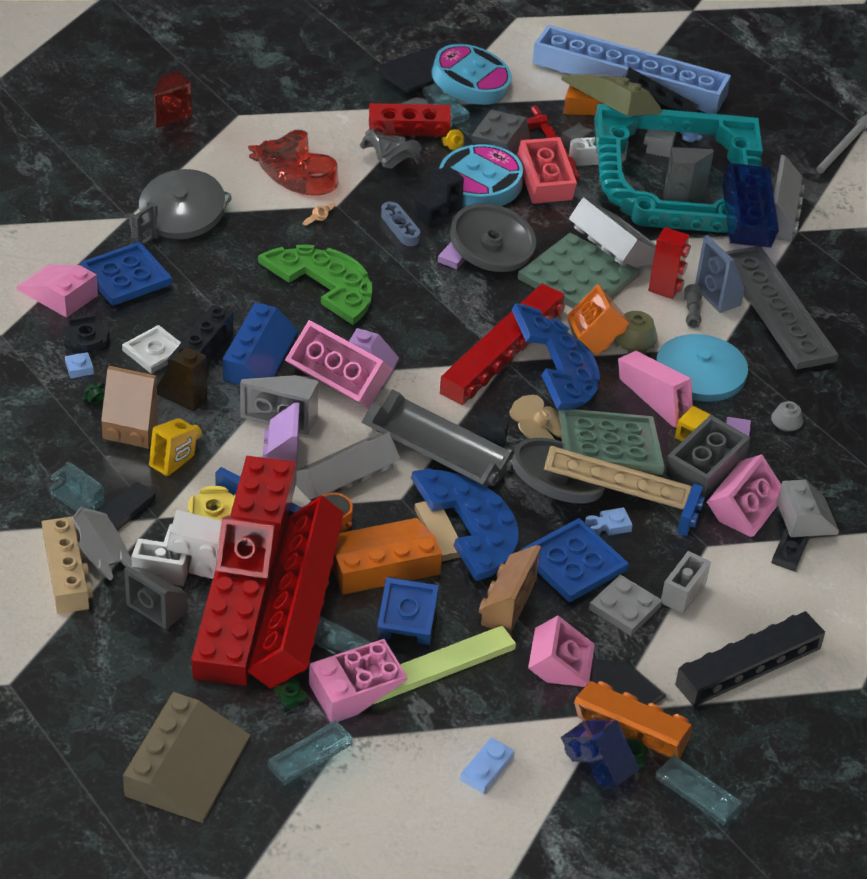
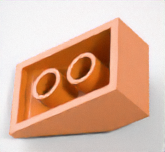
M599 284L567 314L577 338L597 356L601 352L606 351L610 347L611 342L617 336L622 335L630 324L623 312Z

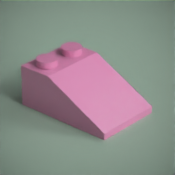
M47 265L19 284L17 290L67 318L98 296L97 274L80 265Z

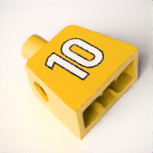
M180 418L153 427L149 466L165 476L171 475L193 458L196 440L202 436L200 427L191 425Z

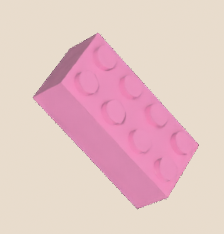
M310 320L285 359L296 369L367 409L372 405L393 369L378 357Z

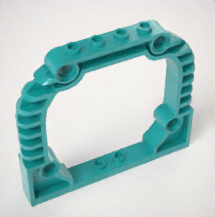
M597 104L594 118L596 153H598L599 181L602 191L608 196V200L613 205L620 206V210L623 213L631 216L635 224L648 227L730 233L735 229L736 224L746 221L748 217L753 216L761 207L765 196V186L761 160L763 150L758 118L662 110V114L626 116L608 105ZM636 128L715 135V141L728 150V160L738 166L741 195L737 199L717 200L713 205L660 200L652 193L634 190L627 183L622 172L621 154L626 151L628 138L635 134Z

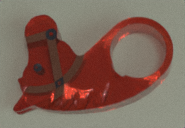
M293 130L279 139L265 140L260 145L248 146V150L253 152L249 154V158L259 162L262 169L275 182L293 192L320 196L331 193L339 184L336 160L325 154L308 153V133L304 130ZM312 174H324L320 176H310Z

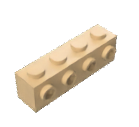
M73 516L42 521L43 539L57 614L89 609L88 598L93 597L91 582L85 581V579L89 578L87 563H82L81 561L85 560V554L77 546L80 541V534L78 528L74 526Z

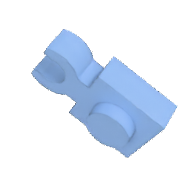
M624 507L601 511L600 517L591 515L586 517L585 524L591 526L590 528L597 535L602 531H606L608 536L632 531L633 524Z

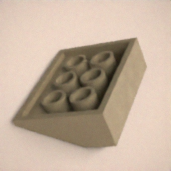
M173 692L123 774L125 797L204 823L249 742L250 734L201 701Z

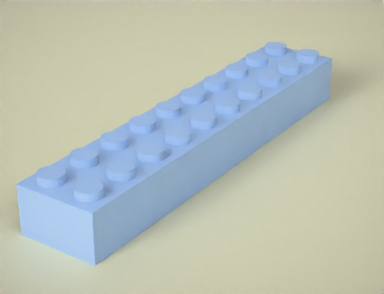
M551 25L545 28L534 43L532 63L541 67H548L569 74L602 73L617 77H623L630 67L698 105L697 110L708 114H717L728 94L731 75Z

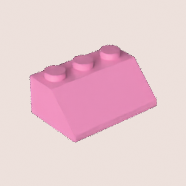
M758 455L741 460L709 498L707 504L719 522L752 537L778 506L777 498L781 483L763 455Z

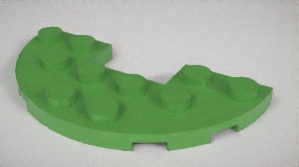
M296 245L295 249L284 250L283 247H279L258 256L259 264L288 283L303 274H307L330 289V292L321 296V304L352 325L358 322L370 307L372 282L368 278L367 271L355 259L331 248H327L326 251L314 249V245Z

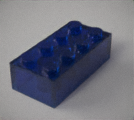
M728 163L722 177V188L730 244L771 248L779 232L770 167Z

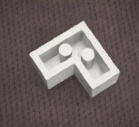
M176 510L166 550L191 555L188 573L213 579L222 521Z
M172 524L168 528L164 542L138 538L131 556L132 567L148 569L154 574L162 576L172 585L184 586L192 556L166 550Z

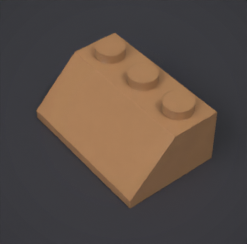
M535 545L509 555L505 564L501 563L497 572L498 579L491 582L488 598H483L479 607V613L482 614V626L494 629L503 625L509 635L511 634L536 584L541 546Z

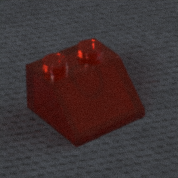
M179 70L160 76L153 92L156 128L192 116L191 81Z

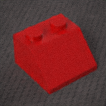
M230 515L223 517L215 571L268 578L277 549L280 523Z

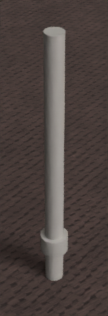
M867 114L857 121V125L820 163L816 168L818 173L822 174L859 133L867 129Z

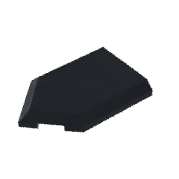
M592 660L590 681L597 684L599 681L607 683L613 687V691L623 694V692L630 693L638 698V702L648 705V703L656 704L666 697L665 692L629 662Z

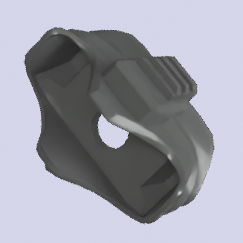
M370 129L366 131L360 143L362 149L368 147L375 148L377 158L383 167L392 169L408 157L413 158L419 164L422 147L416 140L406 142L405 138L395 135L390 138L375 129Z

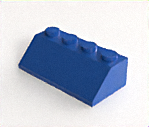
M254 303L223 358V381L240 384L242 379L276 376L298 334L297 328L277 307Z

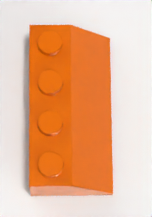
M590 681L574 701L578 718L628 740H639L647 748L676 761L680 760L692 734V724H689L687 718L678 714L668 715L658 705L653 703L645 705L638 702L636 696L627 692H623V694L613 691L612 686L601 681L598 684Z

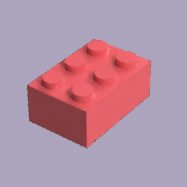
M561 138L521 140L517 157L523 166V178L532 204L573 200L577 182Z

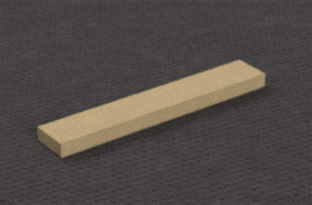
M554 446L549 448L544 467L545 471L682 510L692 486Z

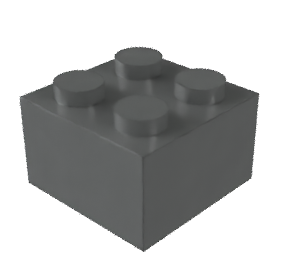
M490 110L471 137L473 145L499 146L517 155L520 141L528 140L530 133L526 117Z

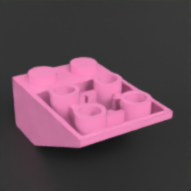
M385 639L310 663L309 685L331 724L358 715L408 678Z

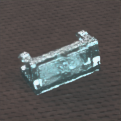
M69 461L50 477L53 481H56L58 478L60 479L49 488V493L75 512L80 507L95 510L104 504L103 485Z

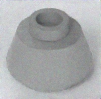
M783 402L772 413L771 420L773 424L782 431L792 432L803 425L801 408L794 402Z

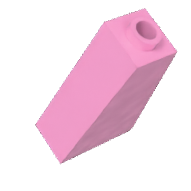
M638 351L618 358L620 380L671 426L677 428L678 420L693 406L691 378Z

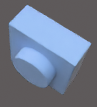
M88 352L65 356V364L70 378L94 374Z

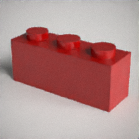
M664 227L656 241L648 291L673 299L677 292L682 291L685 282L682 279V275L685 274L688 266L685 259L688 257L691 245L688 244L690 235Z

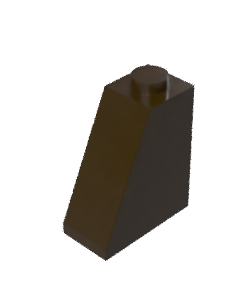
M189 347L183 349L171 361L157 385V395L194 412L208 398L206 355Z

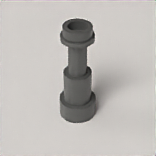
M689 284L684 289V298L687 301V309L689 310V314L686 316V323L690 328H697L702 321L701 316L698 314L700 300L702 299V288L697 284Z

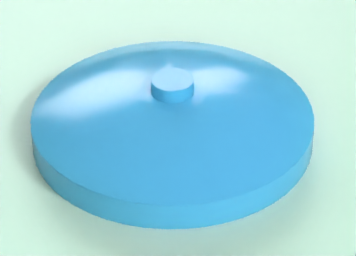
M688 334L675 337L667 341L660 348L656 361L691 378L692 400L720 401L736 395L744 387L748 374V365L743 354L732 344L709 335Z

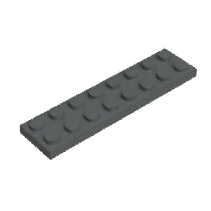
M761 245L726 251L735 261L745 288V296L796 369L837 362L838 353Z

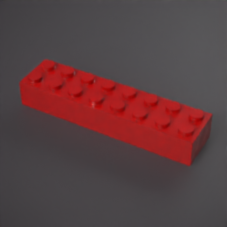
M323 495L290 515L285 526L247 669L248 673L271 689L280 683H285L297 673L304 672L310 664L309 658L315 643L316 629L320 623L319 616L325 602L324 595L329 584V574L334 564L333 557L338 546L337 541L339 532L342 529L344 515L341 509Z

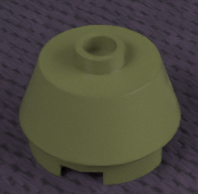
M629 311L624 315L630 324L622 335L614 339L615 346L617 348L621 346L628 350L627 354L634 351L646 354V351L654 347L658 340L654 320L645 312Z

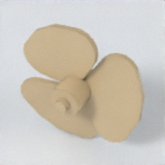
M522 396L513 403L510 409V416L518 422L520 431L528 439H554L550 432L561 438L559 412L552 407H544V402L539 396Z

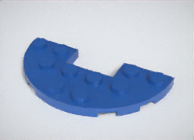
M515 303L512 312L526 342L545 344L557 370L545 369L542 374V378L558 410L579 408L588 403L598 389L597 384L600 380L598 365L589 348L579 339L576 340L568 332L570 328L556 318L550 320L542 316V311L539 309Z
M433 469L413 471L411 479L431 511L454 508L469 530L471 536L455 538L453 546L475 581L496 574L501 563L505 564L509 555L515 552L518 543L517 522L508 505L491 489L466 476Z

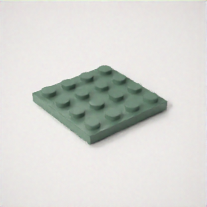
M569 233L518 272V279L534 288L539 287L543 283L564 293V304L573 309L597 284L612 299L639 277L640 269L629 264L621 265L614 260L616 256L613 254L609 255L594 244Z
M577 409L559 410L558 418L564 450L651 475H663L665 466L653 416Z

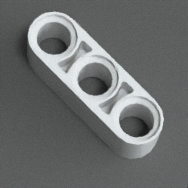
M595 137L577 138L570 142L569 157L573 158L576 166L598 164ZM627 147L626 151L621 154L622 162L626 159Z

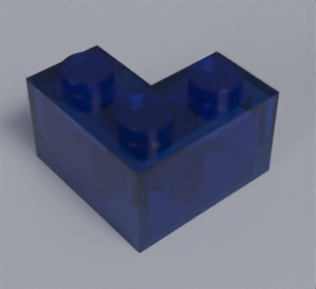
M617 720L583 721L560 737L564 744L565 753L571 758L572 762H589L593 777L600 786L617 787L640 770Z

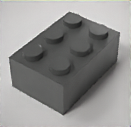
M710 415L667 456L666 476L676 482L692 487L693 484L703 486L701 496L706 498L727 478L741 460L748 457L750 437Z

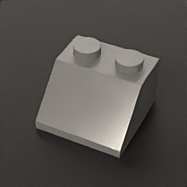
M807 480L782 481L777 505L790 537L838 535V527L825 497Z

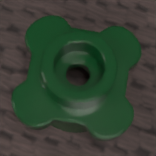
M100 382L99 384L92 383L87 386L84 391L85 397H83V401H89L91 405L100 403L104 400L105 390L103 388L106 384Z
M291 680L289 683L283 686L278 685L275 688V694L280 696V703L287 708L297 707L307 698L306 692L301 690L300 682L297 680Z
M636 739L622 742V752L618 754L619 762L635 765L638 768L645 765L644 755L648 753V748Z

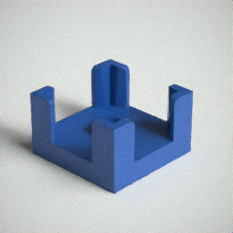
M386 577L377 625L378 638L391 639V633L416 636L418 644L430 646L435 608H437L439 598V585Z

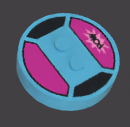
M453 44L443 47L438 51L432 67V77L443 91L454 98L472 104L488 105L501 101L506 96L511 82V72L499 57L487 50L471 45Z
M486 144L465 146L448 154L440 165V168L449 165L464 177L462 207L464 208L481 203L503 206L514 200L522 190L523 166L521 161L515 154L499 146Z

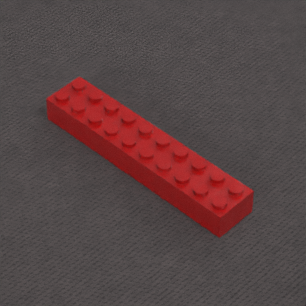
M246 455L230 516L280 523L277 549L268 578L215 571L191 658L193 679L247 686L250 674L247 672L297 482L296 461Z

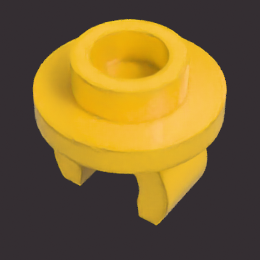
M459 130L449 131L446 137H442L443 145L448 146L451 150L461 148L464 144L462 132Z

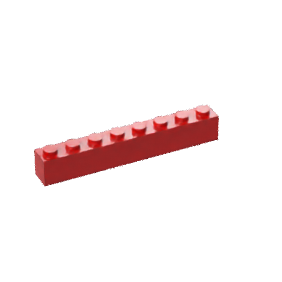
M542 283L520 304L542 311V316L553 320L560 316L565 309V294ZM512 311L441 376L439 394L464 405L469 399L474 398L477 391L483 386L485 387L495 374H499L508 362H512L515 355L527 347L529 342H526Z

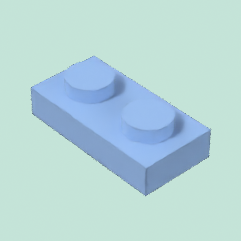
M491 737L463 770L460 780L484 794L514 758L515 750Z

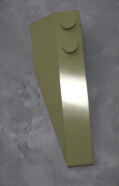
M602 73L562 76L561 80L626 116L662 114V109L649 91L641 88L640 84L630 82L626 77Z

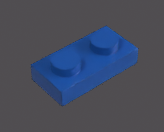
M693 484L680 518L678 534L687 536L690 527L695 528L699 513L696 512L697 510L702 511L705 497L701 496L703 490L701 485Z

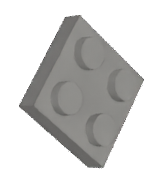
M619 575L590 602L589 610L632 636L661 608L662 600L624 576Z

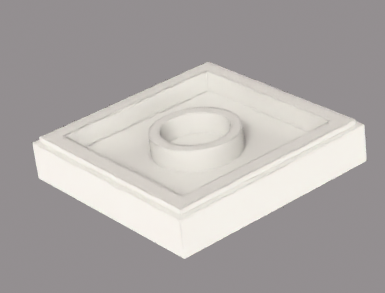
M157 325L122 344V351L153 374L168 365V358L181 342Z

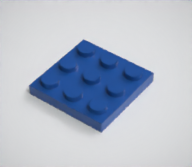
M140 241L80 262V266L97 274L98 290L112 306L172 285V277Z
M580 518L521 549L524 550L535 545L541 546L538 573L569 603L628 571L629 563Z

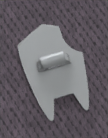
M80 507L73 516V522L80 534V541L77 546L107 579L112 580L113 574L110 565L121 562L125 567L132 566L131 556L107 514Z

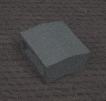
M577 124L563 132L561 140L564 146L570 149V142L573 139L595 137L594 129H588Z

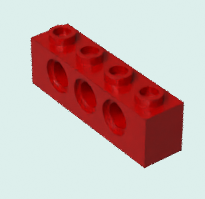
M369 103V130L375 129L384 135L447 136L450 131V105Z

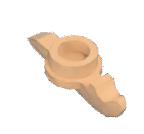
M336 204L316 206L312 211L313 215L304 220L302 224L306 226L315 220L324 221L328 216V211Z

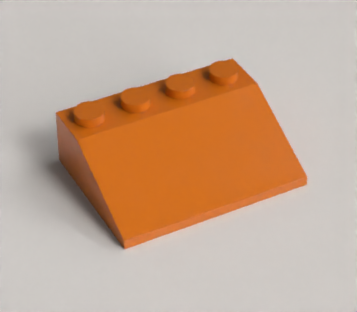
M418 518L339 533L338 546L333 557L332 571L342 595L385 586L386 577L412 581L441 574L442 552L435 536Z

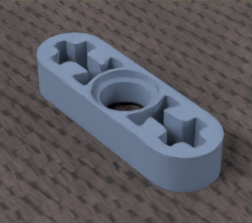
M395 202L384 203L381 207V218L402 244L406 246L417 245L420 242L419 228L399 204Z

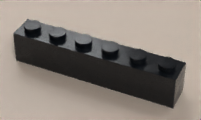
M806 611L798 615H791L786 620L777 624H771L760 632L751 633L742 640L728 643L715 652H708L695 661L684 663L678 669L675 685L692 706L695 707L820 650L825 631Z

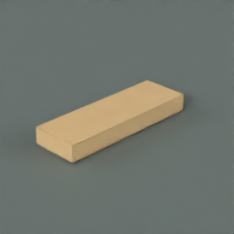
M425 501L415 503V512L420 522L436 538L442 552V561L460 558V555L453 546L455 538H458L445 510L431 511Z

